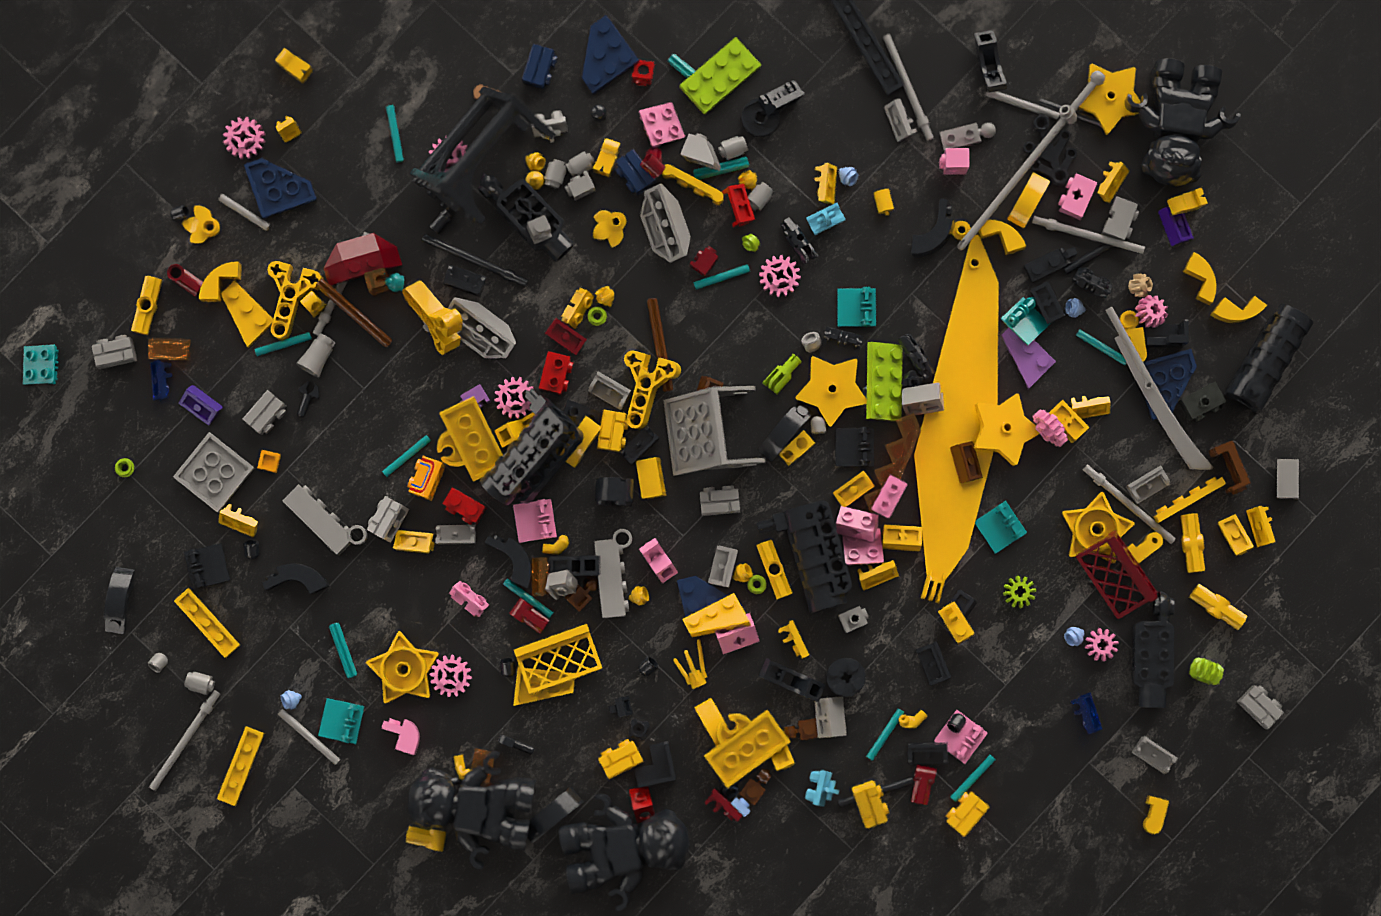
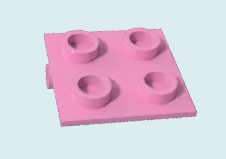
M672 102L639 111L640 119H642L645 126L646 135H648L651 142L650 145L654 148L666 142L685 138Z
M541 499L528 504L513 505L519 543L557 537L551 499Z
M877 528L874 542L842 535L846 565L884 563L880 528Z
M963 715L966 718V724L959 733L952 732L946 723L934 741L948 742V752L965 764L988 733Z

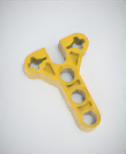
M274 261L269 264L267 271L275 280L280 296L271 325V333L277 339L285 340L290 336L299 301L311 290H319L315 286L317 282L312 284L308 279H314L316 276L319 281L323 277L317 271L303 268L300 280L295 284L290 283L293 267L287 263ZM279 267L283 272H278L276 275L273 271ZM289 290H295L293 298L286 297V293ZM290 308V314L283 317L281 315L282 310ZM284 326L285 332L282 335H277V328Z
M417 281L402 290L405 300L428 326L435 347L440 354L443 355L460 345L461 337L457 332L462 330L463 320L458 310L444 308L422 281Z
M629 351L625 354L624 362L630 367L636 381L626 420L629 427L643 429L647 425L656 391L669 379H675L680 375L681 367L678 363L658 358L655 371L649 373L648 365L651 355L637 351ZM632 358H637L642 362H634L632 361ZM663 367H671L674 370L673 372H669L666 369H663ZM649 378L651 385L645 388L644 381ZM641 397H644L646 399V403L644 406L641 407L639 405V400ZM639 415L641 421L638 425H635L634 418Z

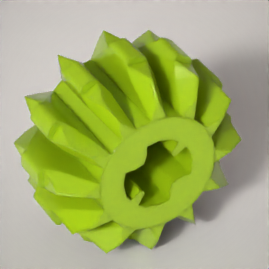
M1016 576V583L1010 578L1008 581L1012 586L1004 585V588L1009 591L1003 592V595L1010 596L1005 600L1006 603L1013 600L1011 606L1014 608L1018 602L1021 609L1023 608V602L1027 606L1030 605L1027 598L1035 599L1030 593L1036 592V589H1029L1033 585L1032 581L1025 584L1027 577H1024L1022 582H1020V577ZM1018 587H1021L1020 590H1024V594H1021V597H1018V594L1015 595V590H1018Z
M1196 658L1190 666L1189 674L1194 679L1203 683L1217 685L1223 677L1224 669L1221 665L1216 664V662L1204 658Z

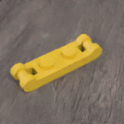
M669 164L664 165L666 167L662 172L664 178L670 179L672 177L677 180L678 185L687 188V186L694 189L693 192L701 197H704V195L710 197L715 205L723 203L724 197L721 191Z

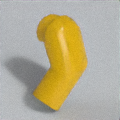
M561 535L559 540L553 545L543 544L542 553L561 554L569 545L568 537Z
M922 710L915 716L901 715L899 717V724L904 728L915 729L928 716Z
M463 755L453 756L457 774L463 780L465 774L470 769L465 768Z

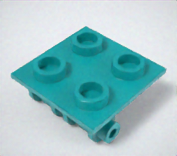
M876 288L837 289L838 326H876Z
M1023 297L1001 318L1027 346L1050 325L1034 308L1036 306L1034 297L1027 299Z
M39 345L24 347V385L56 384L58 378L55 369H58L55 364H58V361L55 360H57L59 352L57 346Z
M1006 501L975 521V525L995 554L1027 533Z
M327 698L318 736L356 744L365 706Z

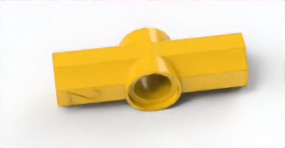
M145 276L141 295L136 304L137 310L131 329L132 332L148 335L153 314L157 310L156 303L162 279ZM150 301V308L143 310L144 302Z
M1198 513L1181 515L1183 532L1181 542L1183 552L1186 555L1188 573L1205 571L1203 558L1204 540L1203 535L1200 534Z
M772 539L756 545L776 599L792 594ZM772 564H776L780 568V572L776 575L769 572V567Z
M1200 584L1194 588L1189 597L1204 607L1210 615L1219 620L1222 619L1234 629L1239 630L1246 621L1247 616L1230 605L1231 603L1218 594L1215 595Z

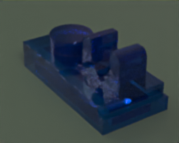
M155 360L150 363L153 401L167 398L169 386L166 384V378L172 377V373L168 374L164 371L165 367H171L172 364Z
M1090 692L1071 701V704H1080V709L1074 713L1076 715L1083 714V726L1088 734L1102 730Z

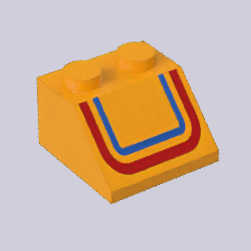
M425 456L422 459H418L415 465L416 474L414 477L411 476L407 485L410 488L409 492L432 501L446 465Z

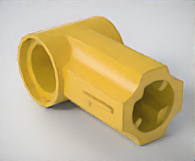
M409 826L406 843L443 851L447 832Z

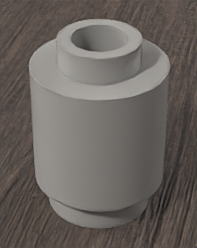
M736 136L721 142V147H718L721 157H725L726 160L743 155L745 151H748L743 136Z
M584 151L570 159L566 166L572 177L584 174L583 172L586 170H591L593 168L592 164L595 161L590 153L586 154Z
M554 159L553 162L548 163L544 185L559 189L567 167L564 166L565 162Z
M764 182L757 185L748 195L751 208L754 211H761L772 198L774 191Z
M189 672L185 680V687L190 691L207 695L213 691L215 681H212V676L198 672Z

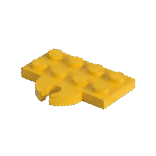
M472 396L440 412L439 414L447 430L438 439L437 452H442L445 447L453 449L452 455L443 456L441 460L449 466L459 467L465 465L473 482L482 478L488 470H492L496 460L503 456L475 397Z
M768 710L752 721L741 714L728 715L729 719L736 723L735 729L731 731L726 730L723 720L720 721L717 728V739L720 744L704 756L727 788L790 743Z

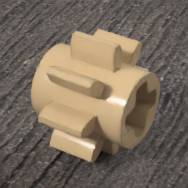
M1146 274L1133 275L1134 279L1130 280L1128 285L1130 292L1135 294V297L1148 296V291H1151L1153 287L1152 280L1146 277Z

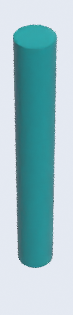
M394 105L386 106L395 158L396 162H402L404 160Z
M747 264L696 281L694 286L695 289H699L750 272Z
M1079 329L1076 334L1077 337L1121 364L1126 365L1123 355Z
M307 332L256 348V356L312 339L311 334Z
M427 435L424 436L382 471L384 475L388 477L426 446L431 441Z
M508 578L503 583L504 586L547 618H550L554 613Z
M899 708L896 710L867 754V758L873 761L898 723L899 717L904 714Z
M989 755L950 797L957 802L995 759Z

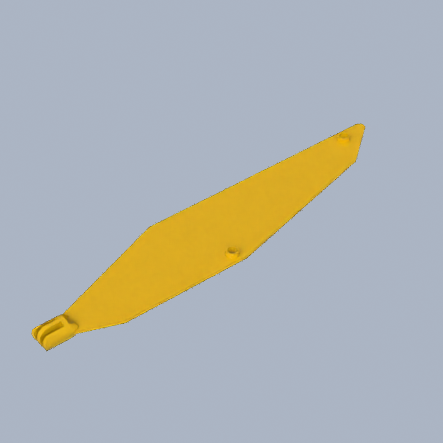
M975 235L969 243L933 383H940L941 393H943L944 411L924 414L914 452L927 575L921 598H926L929 584L932 582L928 600L933 601L937 584H939L935 598L936 603L940 602L945 580L968 550L994 452L993 450L975 449L983 478L962 484L959 482L950 447L973 441L975 445L980 432V421L975 404L997 405L999 282L979 235ZM975 260L977 262V266H973L971 264V261Z

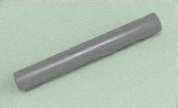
M224 194L220 196V202L266 231L269 229V223Z

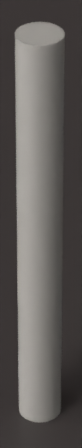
M987 90L986 93L988 97L1058 120L1060 115L1059 112L1000 92L988 93Z
M284 709L278 713L283 720L333 764L336 765L341 760Z

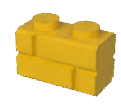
M603 410L600 425L602 428L598 436L596 449L620 452L621 448L624 449L626 437H623V432L628 429L626 413Z
M627 739L618 744V749L612 751L609 748L601 753L602 757L598 759L608 779L644 762L634 741L629 742Z
M869 781L863 785L853 787L852 791L865 827L870 828L876 824L887 822L886 814H889L886 803L881 802L880 797L883 796L880 785L876 786L874 781Z
M965 792L958 800L960 805L956 809L953 807L946 815L948 817L946 822L964 837L989 809V806L973 792L969 794Z

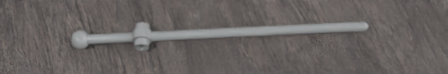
M1094 71L1090 76L1091 81L1071 106L1063 105L1060 108L1061 118L960 241L957 246L958 249H965L1066 123L1071 125L1076 122V110L1096 86L1104 83L1105 75L1102 72Z

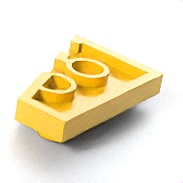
M234 280L221 295L246 346L249 348L272 325L273 318Z
M734 593L683 619L691 637L715 633L716 630L725 628L731 630L735 626L740 625L745 627L751 626Z
M518 667L513 706L574 693L575 679L529 695L521 669ZM535 669L534 673L542 677H544L547 672V670ZM549 671L547 679L556 681L561 673ZM532 675L529 682L531 689L539 687L543 679Z

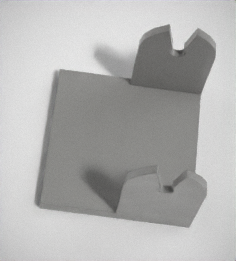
M755 386L710 387L663 400L673 476L700 470L739 468L765 463L764 458L727 460L719 396L747 394V392L756 391Z

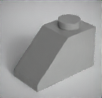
M698 133L696 136L689 134L680 155L687 161L720 171L721 166L713 146L707 141V137Z

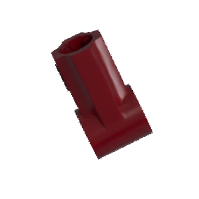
M649 148L646 151L645 158L640 163V166L653 179L661 175L666 168L661 163L662 151L659 148Z
M173 264L168 268L167 275L172 282L195 297L200 293L203 284L200 279L185 270L181 265ZM176 269L182 272L179 278L172 277V272Z
M521 598L509 613L540 634L550 621Z
M917 764L911 802L927 805L931 785H933L935 780L936 768Z

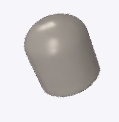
M820 416L812 418L810 422L811 433L825 434L826 420Z
M156 653L149 660L148 666L153 671L159 673L167 665L168 659L164 654Z

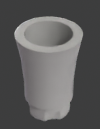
M319 333L317 339H314L311 346L296 364L306 372L319 378L335 342Z

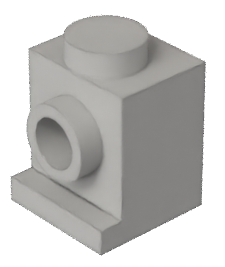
M587 170L583 172L584 176L578 175L570 179V183L565 186L569 197L573 196L577 200L596 191Z
M545 215L527 222V229L534 244L552 237L551 227Z
M568 570L549 573L545 590L555 600H558L559 596L575 593L578 580Z
M860 606L838 615L845 633L868 624L866 620L869 619L865 608L861 609ZM852 615L858 616L857 622L851 620Z

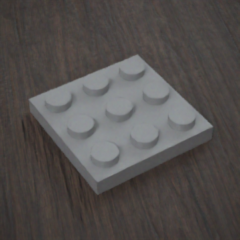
M209 432L173 477L219 513L255 468Z

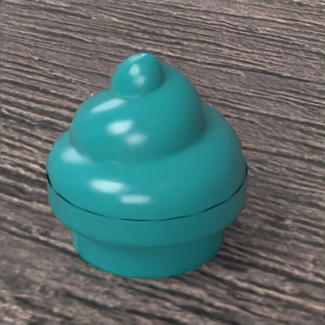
M399 273L392 274L385 279L384 284L392 292L402 291L404 276H400Z

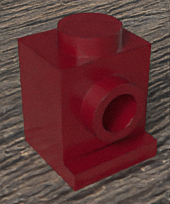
M710 246L705 248L704 251L700 250L694 258L696 262L691 261L690 267L706 277L718 260V255H716L718 252Z

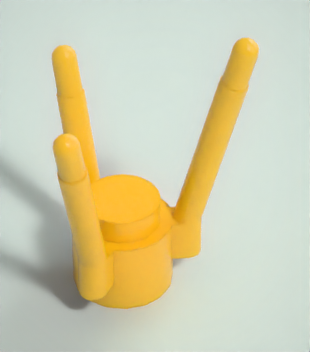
M700 639L697 640L701 673L699 669L695 670L687 650L684 651L691 670L690 673L687 674L676 658L673 659L686 679L687 685L691 684L692 689L706 684L705 678H707Z

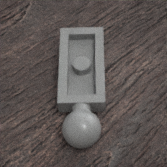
M977 123L942 131L940 132L944 152L946 148H961L981 143L980 136L991 138L995 135L996 128L992 123H985L978 129Z

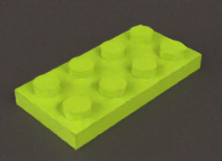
M735 37L680 84L679 87L705 115L758 70L761 64Z
M868 342L866 419L901 421L903 352L901 345Z

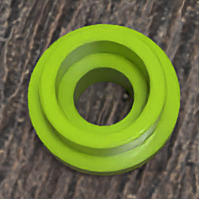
M753 234L745 235L742 238L745 249L753 252L758 250L760 242Z
M593 307L589 310L588 320L592 325L600 326L606 321L607 314L603 308ZM599 313L601 318L599 320L594 319V314Z
M127 458L118 460L115 465V471L121 477L131 476L135 469L134 463ZM128 465V470L124 472L122 466Z
M753 575L749 578L747 587L751 593L760 594L766 589L767 584L764 577ZM755 581L760 582L761 586L759 588L753 586Z

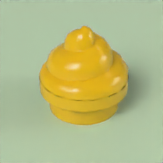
M538 152L526 156L527 166L531 171H541L545 165V158Z
M751 170L742 173L738 177L739 184H744L746 189L753 191L756 187L757 176Z
M531 171L527 174L525 181L534 190H538L544 185V176L539 171Z
M609 286L599 289L595 293L597 302L611 307L614 300V291Z
M739 564L735 567L732 578L735 581L748 582L749 578L753 576V572L748 564Z
M637 586L629 595V600L637 605H644L649 601V593L644 586Z

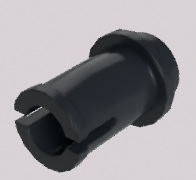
M445 209L440 211L441 214L429 225L436 233H439L449 221H452L451 218L453 216Z

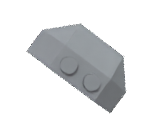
M662 184L646 190L640 216L653 252L665 258L668 262H673L687 256L691 236L678 200Z
M455 297L447 309L458 310L462 317V330L457 332L461 337L460 340L484 358H507L516 344L509 325L478 302Z

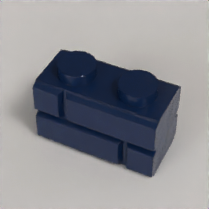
M533 44L522 77V83L545 89V86L550 84L552 74H549L551 67H555L558 57L555 56V50Z
M632 149L615 162V171L620 178L624 176L627 180L626 186L629 191L639 195L655 184L656 179H653L640 166L642 160L635 150Z

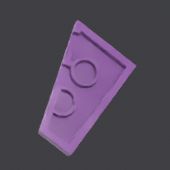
M1010 328L1001 335L1028 389L1056 362L1035 340L1027 346Z

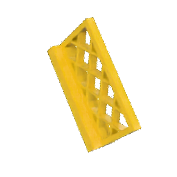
M587 624L514 650L529 695L602 669ZM588 638L590 644L587 652L577 648L579 641ZM567 645L573 648L568 658L558 654L562 646ZM575 650L585 654L581 664L570 660ZM545 652L554 654L550 665L540 661ZM587 655L595 659L597 666L590 669L583 666ZM557 656L567 661L563 670L552 666ZM530 658L536 661L532 671L524 668L523 660ZM569 662L579 666L576 674L570 675L565 672ZM538 663L549 667L544 677L534 673ZM550 669L561 673L558 680L551 681L547 679ZM532 675L543 679L540 686L531 689L529 683Z

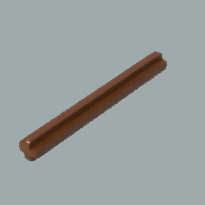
M320 279L315 286L384 347H388L391 344L392 339L324 279Z
M651 298L647 300L657 360L658 358L668 360L658 302L656 298ZM663 367V369H666L667 371L670 372V368H669V367H668V368ZM669 379L662 385L664 392L673 390L672 379Z

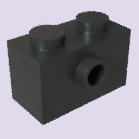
M1216 381L1179 400L1188 420L1195 419L1196 422L1205 418L1206 412L1212 410L1214 413L1222 409V404L1226 402Z

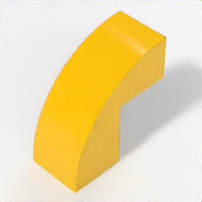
M1033 172L1007 220L1025 228L1050 181Z
M987 220L978 231L981 239L999 234L1006 255L1023 250L1026 247L1021 235L1004 222Z
M1194 252L1190 256L1183 272L1203 281L1196 299L1211 305L1216 294L1215 275L1208 262Z
M229 262L215 268L204 280L200 289L199 299L202 302H221L222 279L241 280V264L239 262Z
M1254 296L1245 308L1241 310L1227 298H1223L1211 313V316L1224 322L1238 323L1253 318L1267 305Z
M533 412L522 419L506 423L494 430L502 448L509 446L519 438V433L523 428L528 427L532 422L531 419L535 415Z
M587 416L578 426L583 432V441L566 460L574 468L584 457L586 450L602 428Z
M712 698L694 708L717 747L720 744L717 739V728L720 721H724Z

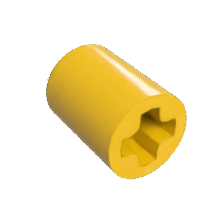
M889 189L874 192L878 213L889 215V212L894 210Z

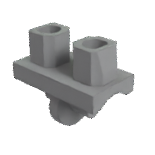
M560 110L552 112V119L545 120L542 114L536 115L556 133L555 136L561 135V132L568 131L566 119ZM532 126L534 137L542 136V139L545 138Z

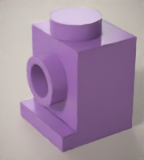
M480 384L460 395L462 401L474 396L480 408L484 406L483 402L485 401L487 404L491 403Z

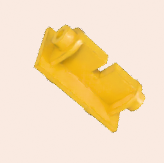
M582 288L576 290L570 301L575 306L574 308L569 305L566 307L561 321L576 329L577 325L581 323L587 308L591 306L594 296L588 290Z

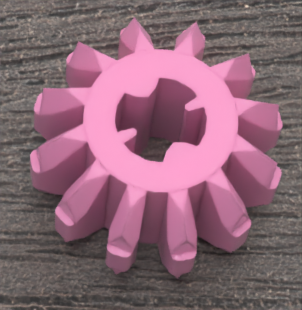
M1151 295L1139 300V305L1135 308L1138 311L1135 317H1140L1139 323L1145 322V328L1150 326L1156 328L1163 324L1168 316V313L1165 312L1168 307L1163 306L1164 300L1159 301L1158 296L1152 297Z
M1101 628L1097 629V634L1094 631L1090 632L1093 639L1087 637L1086 641L1091 642V645H1085L1086 649H1092L1088 655L1091 656L1096 653L1094 660H1098L1101 655L1102 661H1106V655L1109 658H1113L1110 651L1117 652L1118 650L1112 647L1118 644V641L1112 642L1111 640L1115 637V634H1111L1108 637L1109 630L1106 629L1102 633ZM1100 639L1106 643L1103 650H1100L1101 647L1098 648L1097 643H1100Z

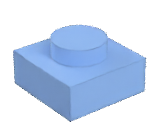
M736 797L731 802L744 816L750 812L748 809L750 805L742 797L740 800Z

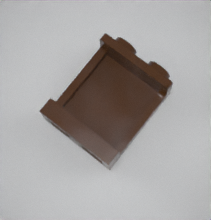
M1233 440L1209 450L1211 458L1222 454L1234 482V486L1226 489L1225 492H1232V495L1246 490V485L1250 484V480Z

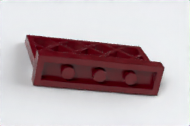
M1116 530L1076 555L1077 560L1117 619L1148 601L1152 602L1157 599L1158 592ZM1108 543L1111 547L1110 555L1099 553L1100 546ZM1087 554L1095 555L1094 565L1085 563L1082 557ZM1098 556L1109 558L1107 568L1096 565ZM1111 559L1121 562V571L1110 568ZM1095 569L1106 571L1105 580L1096 579L1094 576ZM1108 572L1120 574L1118 583L1107 581ZM1122 575L1131 577L1133 580L1131 586L1120 584ZM1105 585L1117 587L1115 596L1106 594L1104 591ZM1119 588L1130 590L1128 599L1117 597ZM1132 591L1141 592L1144 598L1140 601L1131 600ZM1116 600L1127 602L1126 609L1118 612L1115 607Z

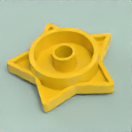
M1090 64L1088 83L1091 81L1090 76L1094 71L1102 72L1105 75V81L1093 89L1078 109L1093 114L1104 132L1109 134L1122 117L1139 114L1129 112L1125 107V99L1128 94L1132 95L1134 103H1141L1133 91L1136 68L1133 67L1111 73L1094 64ZM1107 94H1112L1114 98H1108Z
M814 356L811 357V380L799 392L796 399L817 406L830 427L845 408L867 404L866 397L855 383L857 359L833 365ZM830 385L836 386L835 392L829 391Z
M1019 394L1013 395L1000 405L975 404L980 421V432L974 449L993 450L1002 455L1012 466L1017 465L1024 443L1040 434L1035 428L1036 425L1024 416Z
M1100 492L1085 509L1062 512V516L1073 533L1069 557H1075L1078 553L1107 537L1114 530L1122 537L1135 524L1133 521L1113 513L1104 492ZM1094 526H1097L1099 528V532L1097 534L1093 533L1092 528ZM1105 543L1100 546L1099 553L1110 555L1111 547L1109 544ZM1101 557L1102 559L1109 562V558ZM1111 559V563L1114 564L1116 560Z
M398 631L388 652L366 661V664L382 679L384 703H388L406 693L430 698L427 674L439 653L416 649L404 634ZM402 666L408 667L407 673L401 672Z

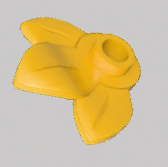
M195 206V217L182 222L184 228L192 233L190 237V242L202 243L208 237L217 235L220 230L218 221L212 218L211 212L203 206ZM212 224L214 226L213 230L208 231L207 227Z
M606 210L596 213L594 219L598 224L594 228L593 237L595 239L608 238L611 247L617 246L624 237L623 229L627 223L625 215L621 212L610 213ZM615 218L619 219L618 225L614 224Z

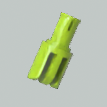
M792 354L783 366H777L763 381V384L778 394L792 379L791 373L802 361L795 354Z

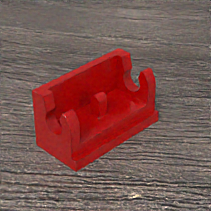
M744 184L728 186L722 190L723 195L728 193L736 221L732 223L733 227L737 225L744 226L755 220Z

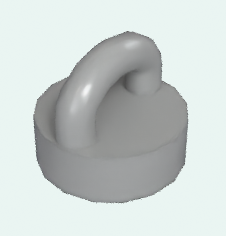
M809 332L801 340L807 352L818 350L822 344L817 332Z

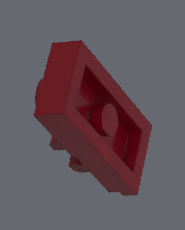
M557 318L553 320L545 332L547 336L574 355H577L587 340Z
M716 788L712 790L713 793L705 801V804L708 805L709 802L716 800V807L712 811L717 812L723 807L726 810L724 814L731 821L733 819L738 821L743 816Z

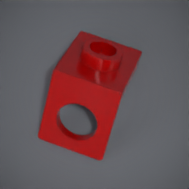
M639 60L640 62L635 64L634 73H632V82L640 86L651 85L654 62ZM641 65H646L649 68L647 75L639 74L638 68Z
M644 786L630 789L637 823L648 820L655 815L649 787ZM643 812L650 813V815L647 817L640 816V814Z

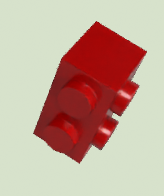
M548 351L539 385L540 391L561 396L563 391H567L569 381L566 378L567 374L572 372L574 363L571 362L570 356Z
M453 487L442 503L446 506V511L453 515L457 512L463 516L462 520L470 525L473 522L478 524L487 509L486 506Z

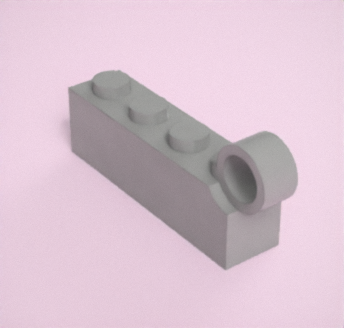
M298 484L283 499V502L337 555H340L351 543L362 545L368 538V533L362 526L355 525L351 528L345 526L343 528L338 523L340 521L339 517L333 512L329 514L325 510L327 506L320 499L316 501L311 496L313 492L306 485L302 487ZM355 529H361L364 534L362 540L358 542L352 539V532Z
M619 529L614 533L613 539L594 541L596 556H601V575L598 576L603 619L626 616V612H629L628 600H624V593H627L626 581H622L625 566L624 562H620V554H623V549L631 545L632 535L626 529ZM624 532L628 534L629 541L627 544L619 545L616 542V537L619 533Z

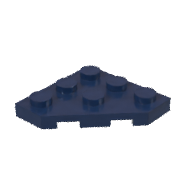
M607 15L594 23L590 28L582 74L583 81L594 95L640 62Z
M262 158L244 164L263 219L317 200L311 182L305 178H301Z
M1191 349L1143 362L1171 412H1173L1197 367ZM1146 400L1151 419H1158Z
M697 576L677 580L686 617L728 596Z

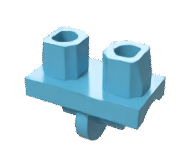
M838 203L806 217L814 235L846 220Z
M823 770L821 772L812 771L810 781L818 783L816 791L807 790L805 799L813 802L814 805L824 807L826 799L831 800L833 793L839 794V790L834 789L835 781L830 780L832 772Z

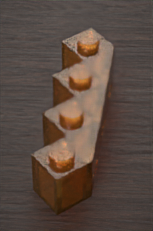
M914 413L896 420L902 439L885 445L892 463L874 470L881 489L863 495L870 513L876 512L872 510V507L889 475L899 480L902 477L921 432Z

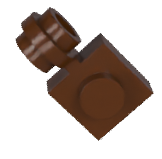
M587 576L583 581V588L578 584L576 592L565 597L579 612L592 599L588 593L595 591L599 586L598 579L595 576Z
M816 718L798 721L799 729H795V725L783 727V732L787 738L796 737V733H800L801 740L818 738Z
M762 768L756 776L759 779L756 783L750 778L739 794L755 806L766 791L760 784L768 782L772 776L769 773L770 771Z

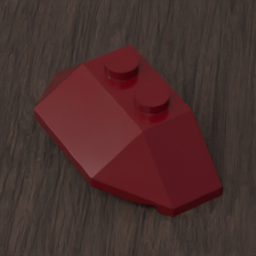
M371 233L337 243L323 269L328 284L333 286L401 266L402 262L395 245Z

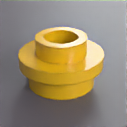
M958 221L955 223L952 234L956 239L962 240L971 227L965 221ZM963 227L965 229V232L960 233L958 231V228Z

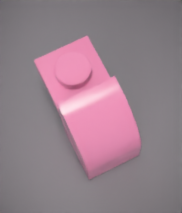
M655 538L639 549L662 583L678 573Z
M391 718L389 722L384 721L382 729L400 734L395 749L416 755L420 742V733L417 726L407 719L404 720L403 726L400 725V721Z

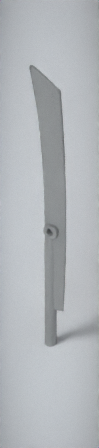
M1113 307L1106 309L1119 334L1114 339L1150 407L1189 469H1213V466L1191 441L1171 412Z

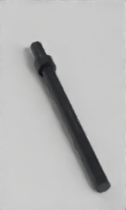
M424 234L422 241L504 277V280L514 281L525 287L528 283V279L515 274V271L505 270L427 234Z

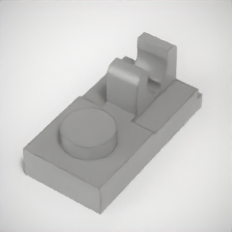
M900 99L894 100L884 107L898 142L917 132L916 129H911L909 124L913 120L907 119L905 108Z

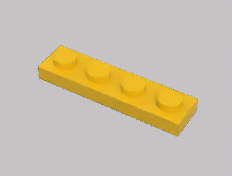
M1216 477L1211 478L1205 482L1207 486L1202 489L1198 486L1189 491L1190 496L1186 498L1180 496L1172 501L1174 505L1167 508L1165 505L1156 510L1157 515L1153 516L1157 523L1161 522L1225 485L1224 479L1222 477L1219 479Z
M187 588L174 600L225 658L240 646L236 639L190 588Z
M247 726L245 727L217 797L218 800L234 806L237 805L265 733Z

